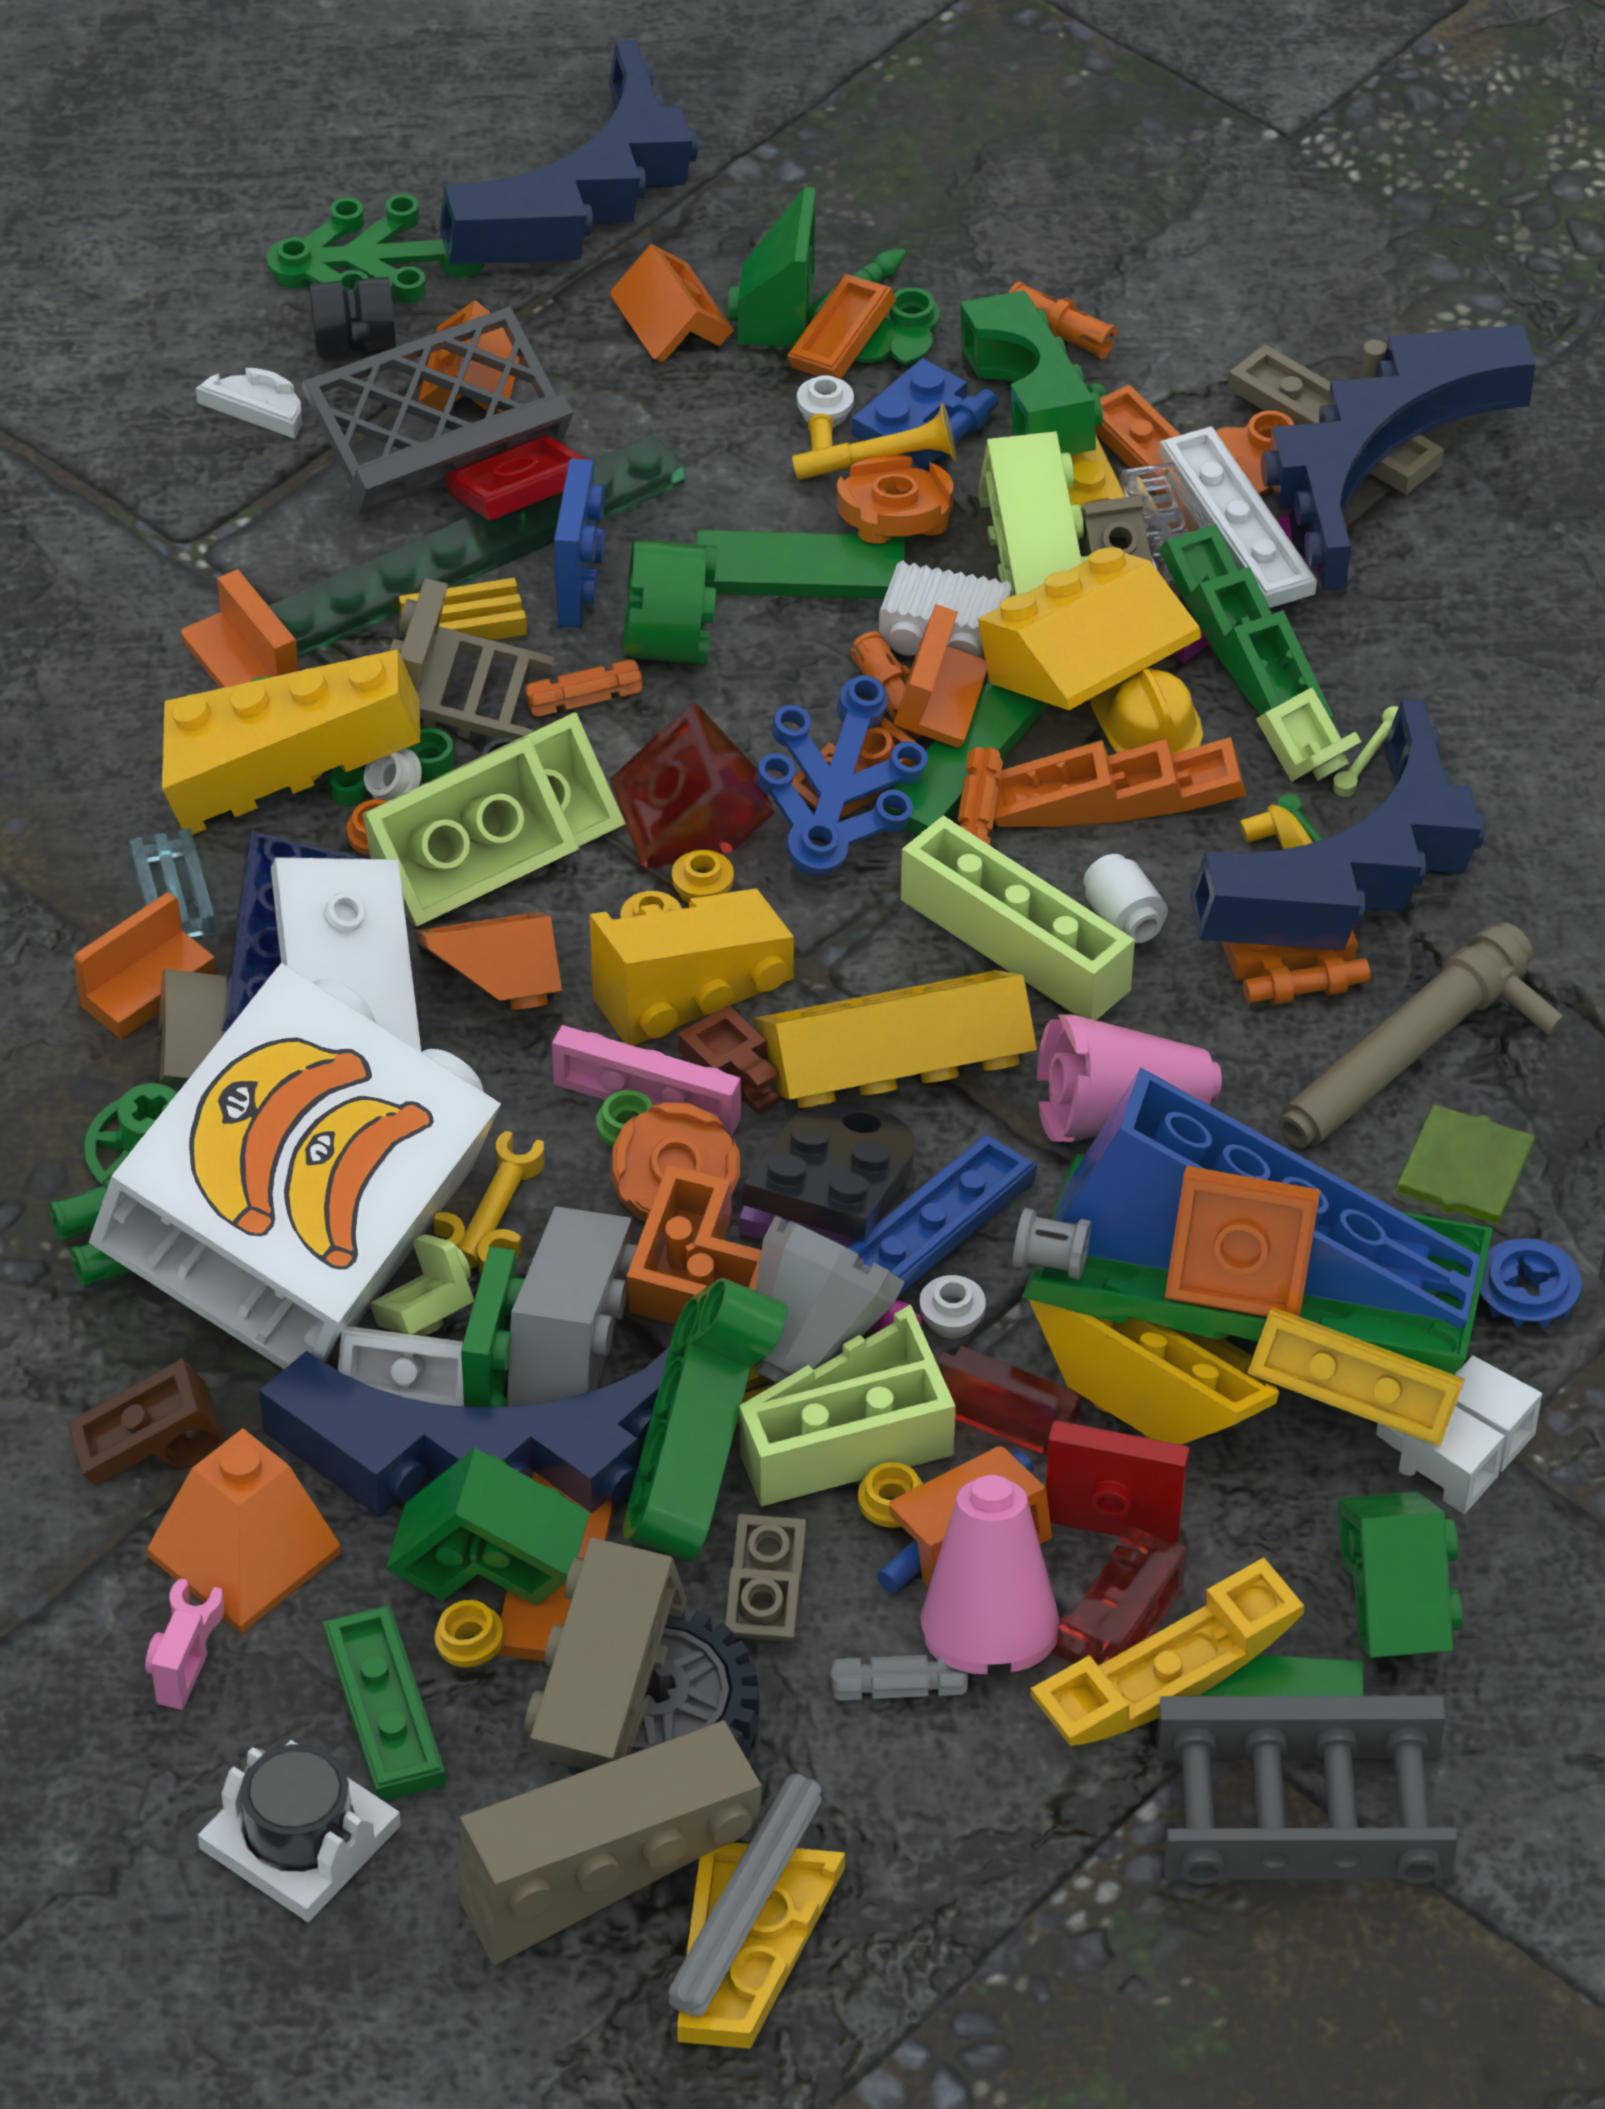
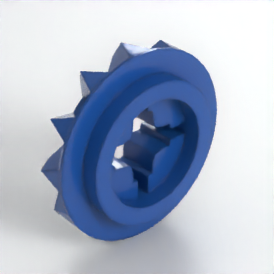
M1527 1238L1504 1241L1488 1250L1478 1300L1488 1303L1492 1318L1503 1315L1512 1318L1517 1329L1525 1321L1536 1322L1545 1330L1551 1320L1556 1317L1568 1319L1572 1307L1580 1299L1582 1287L1581 1274L1573 1259L1563 1250L1550 1243ZM1518 1271L1521 1272L1523 1279H1527L1531 1286H1539L1537 1296L1529 1295L1524 1287H1516Z

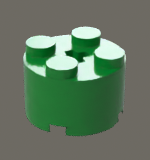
M654 540L633 541L627 583V609H625L623 656L635 657V659L707 665L710 630H702L701 624L713 623L716 588L704 586L705 581L714 582L717 546Z

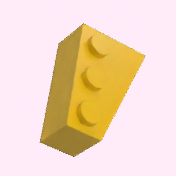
M757 888L691 898L688 905L689 908L663 912L658 904L640 906L639 916L612 920L607 911L589 914L592 997L625 1044L636 1046L652 1038L663 1037L678 1027L711 1015L728 1005L731 1006L761 992L772 991L781 984L794 979V936Z

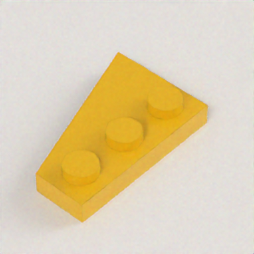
M727 1843L700 1857L687 1955L749 1844ZM795 1848L706 2012L698 2017H691L685 2012L679 2011L677 2042L751 2049L845 1869V1852Z

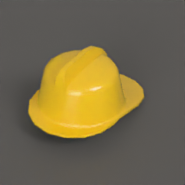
M1146 668L1090 699L1092 711L1103 729L1109 744L1116 753L1167 739L1172 754L1201 745L1203 731L1200 718L1192 703L1191 693L1181 679L1169 672Z

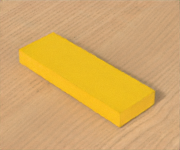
M1272 1307L1269 1311L1247 1374L1437 1446H1441L1465 1382V1379L1275 1307Z

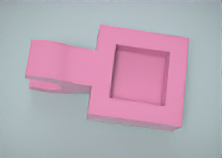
M180 1578L170 1590L171 1620L165 1633L157 1632L153 1636L147 1651L145 1669L147 1673L153 1675L157 1704L183 1710L207 1657L206 1641L209 1634L223 1618L224 1600L222 1588L214 1587L209 1599L204 1604L198 1606L189 1605L190 1591L188 1580Z

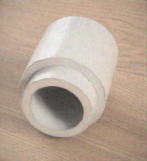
M1109 854L1101 857L1088 868L1083 879L1086 888L1085 897L1099 917L1135 939V944L1149 941L1159 933L1166 920L1168 907L1136 862L1125 859L1120 854Z

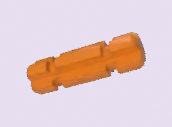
M626 659L611 663V669L606 671L604 666L601 665L559 675L556 677L557 682L552 684L548 678L530 682L525 686L527 707L533 717L539 718L556 714V707L563 706V710L568 711L610 701L612 699L611 694L617 693L618 698L638 694L642 690L641 671L635 660Z
M974 747L968 753L966 771L969 772V775L964 778L957 821L961 823L960 827L990 845L991 838L987 837V835L992 831L999 790L996 782L1001 778L1003 761L1000 758V752L995 748Z

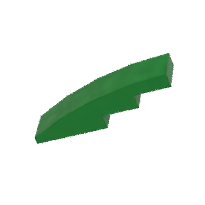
M1217 524L1166 540L1158 550L1186 605L1215 654L1256 711L1262 715L1313 687L1328 716L1332 719L1334 716L1284 610L1274 614L1271 613L1251 568L1247 567L1238 570Z

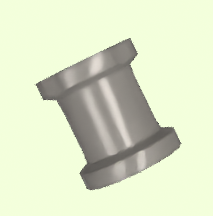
M1024 1208L1015 1240L1013 1267L1024 1269L1030 1263L1068 1271L1069 1278L1080 1280L1089 1250L1092 1230L1091 1220L1080 1219L1077 1224L1037 1217L1035 1209Z

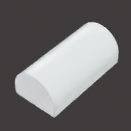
M347 1326L342 1330L338 1371L373 1388L404 1398L464 1407L461 1360L463 1341Z

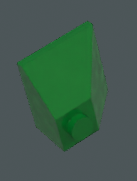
M803 188L743 263L740 287L730 286L728 320L738 321V344L793 347L808 327L807 312L811 306L815 277L816 188Z

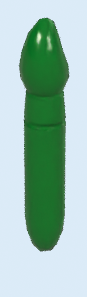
M892 249L879 253L874 257L872 263L856 271L852 276L875 283L880 282L884 278H889L902 264L906 251L904 249ZM834 288L819 297L810 306L807 312L809 321H812Z

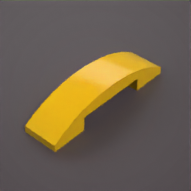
M1263 1557L1206 1589V1606L1099 1666L1090 1655L1032 1687L1031 1697L1070 1746L1087 1744L1127 1732L1158 1718L1160 1696H1199L1231 1676L1286 1632L1304 1614V1604Z

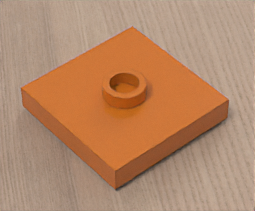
M1186 1166L1165 1299L1268 1317L1271 1308L1275 1307L1300 1317L1321 1190Z

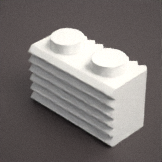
M901 561L897 563L879 611V632L885 638L888 646L897 653L915 655L935 604L958 612L947 646L985 659L978 618L999 608L1001 601L1012 596V584L1007 580L1000 583L996 578L989 581L985 576L976 578L973 574L966 577L961 571L954 574L950 569L943 572L938 567L931 570L927 565L920 568L916 563L908 565Z

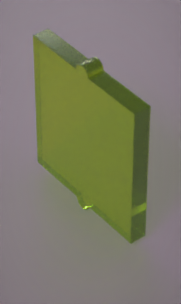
M1434 1104L1398 1182L1397 1192L1440 1205L1445 1213H1451L1455 1210L1499 1224L1532 1149L1535 1136L1492 1123L1490 1117L1486 1115L1476 1118Z

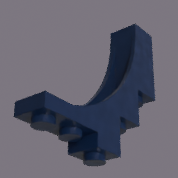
M615 40L609 86L617 109L608 123L581 148L557 162L517 176L486 182L444 185L439 230L449 264L581 259L584 236H591L593 223L634 222L637 199L644 198L646 186L686 185L689 162H695L698 155L695 129H688L681 107H665L662 96L655 95L652 66L650 62H644L637 40Z
M1524 325L1388 336L1386 360L1377 362L1376 377L1330 382L1328 405L1320 406L1319 423L1272 427L1270 451L1261 453L1262 481L1265 487L1273 486L1278 509L1294 508L1298 526L1306 525L1308 530L1305 533L1306 561L1309 567L1317 566L1323 590L1342 589L1347 586L1351 545L1343 515L1358 486L1385 457L1414 437L1451 421L1488 411L1530 406L1535 360Z
M1401 699L1385 742L1395 788L1389 797L1366 818L1332 837L1303 846L1250 853L1205 851L1190 894L1199 940L1345 950L1353 926L1361 924L1365 909L1405 912L1414 887H1420L1423 883L1425 870L1453 873L1465 872L1473 850L1479 849L1483 843L1485 820L1483 814L1476 810L1470 786L1450 785L1449 771L1446 768H1442L1438 754L1439 733L1436 727H1431L1425 701Z
M669 1348L642 1371L611 1385L578 1396L546 1403L513 1407H463L404 1398L373 1388L344 1375L306 1351L259 1390L263 1430L265 1434L379 1517L399 1500H406L413 1496L426 1477L434 1481L475 1447L486 1454L501 1458L508 1466L531 1479L533 1473H537L588 1511L594 1513L607 1500L613 1504H619L631 1494L638 1468V1449H643Z

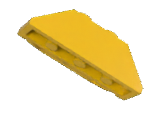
M1029 1299L1067 1387L1090 1400L1099 1410L1111 1413L1142 1432L1148 1439L1182 1445L1233 1426L1277 1403L1279 1391L1275 1385L1247 1374L1253 1356L1224 1338L1212 1339L1131 1317L1127 1319L1125 1324Z

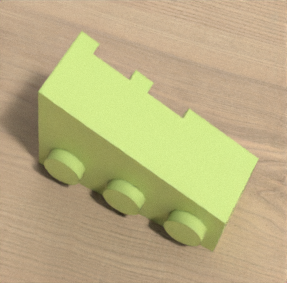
M1057 431L987 439L977 496L980 508L990 507L994 526H988L987 534L990 545L998 546L1001 564H998L997 571L1000 582L1002 583L1007 580L1012 584V596L1025 594L1044 584L1045 578L1060 571H1068L1089 560V556L1081 557L1078 540L1083 539L1084 535L1081 507L1079 504L1071 505L1068 488H1072L1074 484L1072 459L1070 453H1061Z
M911 1304L894 1314V1323L867 1339H864L859 1334L843 1344V1353L813 1370L807 1365L739 1405L740 1457L761 1507L863 1480L875 1466L882 1463L898 1462L912 1467L954 1455L956 1406Z

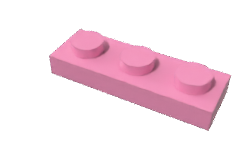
M561 1025L552 1042L554 1085L603 1100L621 1090H635L648 1096L653 1105L664 1102L690 1103L713 1113L724 1124L723 1129L731 1138L741 1120V1077L727 1074L717 1068L703 1067L669 1057L656 1050L642 1049L608 1039L598 1033L584 1032Z

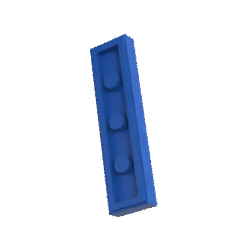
M985 1134L877 1223L865 1241L858 1239L848 1249L858 1253V1257L864 1260L863 1264L872 1267L873 1263H876L902 1279L905 1283L899 1293L900 1295L1035 1181L1037 1164Z

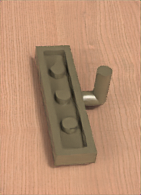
M1373 339L1364 344L1360 379L1376 377L1377 362L1386 360L1387 346L1383 341ZM1264 344L1229 371L1228 389L1262 410L1282 412L1292 419L1294 425L1319 423L1320 406L1328 405L1330 381ZM1419 435L1390 453L1373 468L1370 474L1407 495L1442 466L1444 448Z

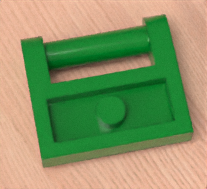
M490 1246L488 1249L461 1349L464 1407H507V1398L504 1396V1391L509 1373L511 1311L525 1280L517 1278L516 1250Z

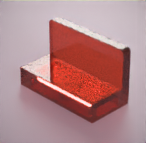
M964 1346L960 1347L955 1356L940 1352L935 1360L956 1406L955 1419L1048 1456V1441L1053 1421L1073 1424L1081 1411L1082 1395L1074 1390Z

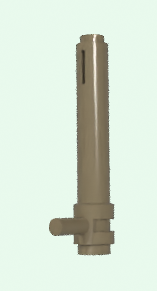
M1500 922L1496 926L1488 925L1469 940L1467 946L1459 948L1443 962L1441 973L1283 1107L1282 1117L1279 1119L1278 1125L1284 1138L1297 1148L1320 1144L1471 1012L1485 1009L1500 996L1548 1036L1555 1033L1564 1022L1565 1016L1520 980L1526 974L1528 963L1533 957L1532 946L1525 934L1516 926L1507 922Z

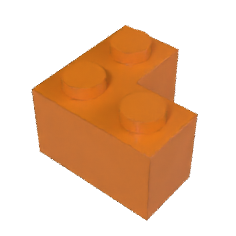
M667 1163L626 1276L629 1313L676 1325L686 1303L694 1295L720 1278H726L756 1290L761 1250L724 1240L732 1220L731 1180Z

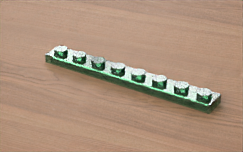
M654 433L594 460V485H604L602 520L685 483V465ZM563 492L491 521L479 513H474L269 605V608L296 639L297 657H303L400 613L399 596L420 593L424 578L447 583V588L457 587L554 543Z

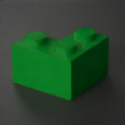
M475 1447L405 1503L385 1570L442 1601L479 1574L536 1606L566 1583L570 1566L574 1558L578 1557L590 1511L566 1499L556 1489L543 1486L511 1468L501 1458L486 1454Z
M1419 1492L1337 1498L1341 1566L1354 1578L1358 1646L1370 1658L1453 1651L1452 1630H1461L1460 1594L1457 1588L1449 1589L1448 1562L1456 1561L1458 1558V1539L1453 1519L1445 1520V1512Z

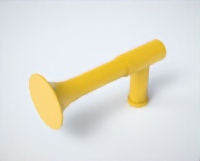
M941 403L940 412L934 419L920 427L852 444L847 442L833 446L832 418L823 413L815 414L808 421L812 451L792 455L793 466L798 480L850 469V466L856 462L871 457L901 455L922 450L941 451L950 455L954 462L957 461L953 433L944 403Z

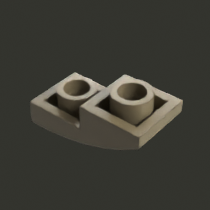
M171 969L163 970L158 1032L162 1033L159 1084L184 1086L229 1029L227 976Z
M738 1514L734 1560L730 1571L725 1625L733 1631L734 1638L794 1642L805 1553L806 1519Z

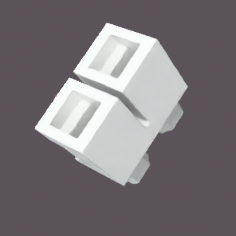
M1473 1355L1455 1374V1376L1465 1379L1441 1446L1379 1423L1377 1424L1376 1432L1378 1437L1401 1452L1400 1473L1412 1476L1418 1471L1444 1488L1442 1501L1462 1514H1465L1498 1477L1499 1471L1502 1472L1535 1435L1542 1393Z

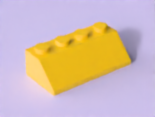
M999 970L753 1018L755 1030L767 1040L768 1058L765 1060L778 1073V1079L773 1082L777 1094L789 1100L797 1098L798 1108L835 1102V1090L855 1086L859 1087V1092L862 1096L898 1089L896 1078L920 1074L922 1083L959 1077L958 1066L980 1061L983 1071L1013 1067L1020 1064V1053L1037 1050L1024 975Z

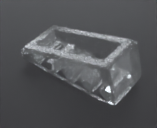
M1174 462L1122 470L1119 479L1126 497L1142 495L1144 505L1142 513L1153 565L1166 582L1174 581L1158 549L1168 539L1211 526V523ZM1162 489L1167 491L1165 494L1152 496L1149 494V491ZM1174 510L1171 512L1160 513L1162 511Z

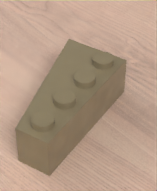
M723 1720L460 1816L458 1899L494 1966L715 1849L740 1839L746 1833L757 1828L759 1825L762 1785L728 1725Z

